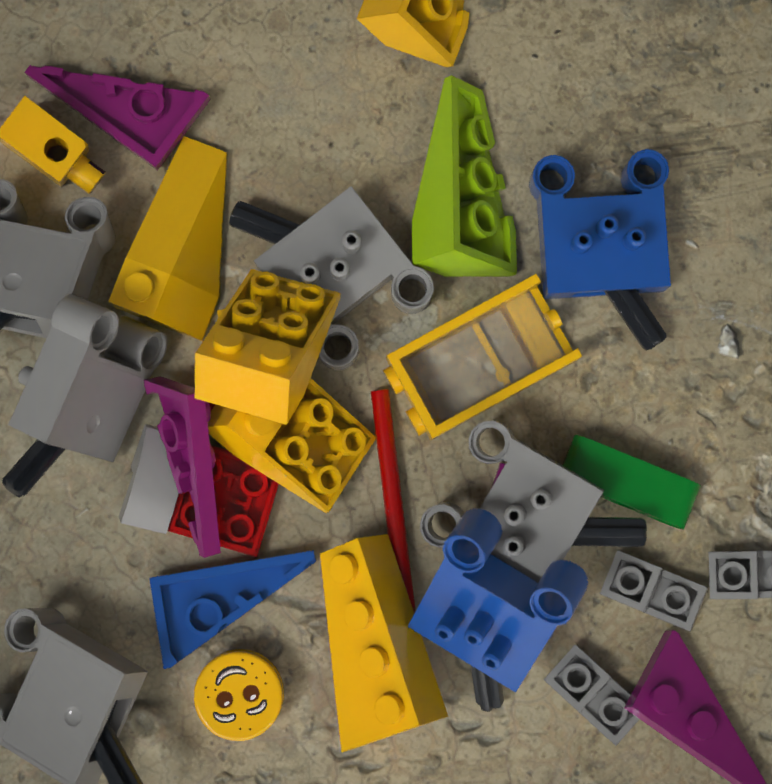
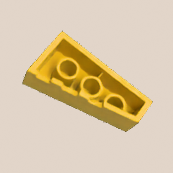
M388 534L356 538L320 553L341 753L448 717L422 635L407 627L414 615V611Z

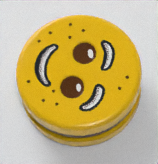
M234 649L215 657L203 668L194 688L195 709L201 722L215 735L232 741L249 740L268 730L278 717L284 701L283 680L276 666L264 655L248 649Z

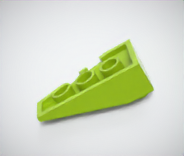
M452 75L444 79L413 213L412 264L444 277H511L517 275L516 229L513 216H505L499 191L506 189L503 174H496L489 150L494 147L495 140L483 90Z

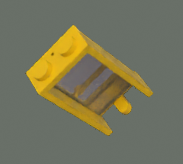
M537 274L386 356L390 366L384 369L383 372L396 395L402 391L406 394L412 408L405 412L418 436L426 432L432 441L582 357L578 348L573 351L560 327L563 323L554 308L550 310L538 288L541 281Z

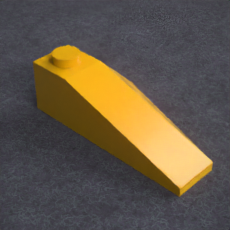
M364 0L357 20L385 46L444 67H453L468 29L470 12L463 10L464 0Z

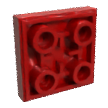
M212 446L215 453V466L212 468L220 547L258 557L279 484L235 457L228 450ZM190 492L178 494L167 531L193 538L188 523L196 520L195 509Z

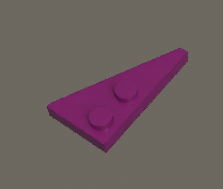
M29 65L24 72L31 80L157 171L211 100L210 96L204 91L195 90L194 92L165 88L162 84L150 82L140 84L132 82L131 79L95 73L91 76L67 72L63 68L46 65L43 67Z
M162 376L145 379L144 387L147 395L153 393L159 395L165 414L162 416L157 428L166 448L167 459L178 493L190 492L196 520L191 521L188 525L193 540L197 545L199 556L206 558L220 554L212 468L215 466V453L209 441L208 422L211 417L210 405L206 401L195 399L194 387Z
M675 630L665 631L624 709L730 783L766 784L681 636Z

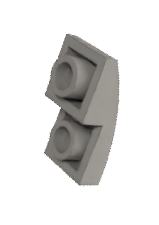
M145 424L131 464L133 475L119 514V519L122 524L166 534L179 493L158 428Z
M617 550L600 594L691 632L708 588Z
M772 550L709 552L710 599L772 598Z
M576 645L572 647L544 679L546 683L615 746L640 720L624 709L631 695Z

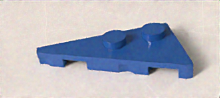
M311 550L149 578L163 669L174 666L316 562L315 551Z

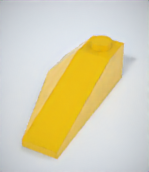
M183 136L129 249L108 300L115 308L203 342L220 299V265L223 244L222 229L223 211L225 208L227 152Z

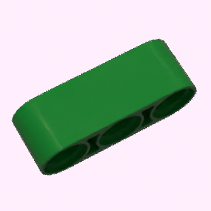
M574 435L562 464L604 489L601 498L681 530H684L701 488V485L579 435Z

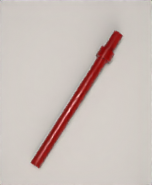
M388 389L371 391L387 533L415 613V599L390 393Z

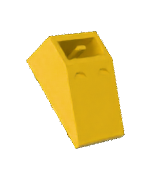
M251 269L195 353V399L287 425L306 392L340 301L341 293L321 288L315 284H306L280 277L271 272Z
M310 378L306 392L287 425L220 405L214 406L208 422L209 435L235 457L324 513H329L376 439V436L312 378Z

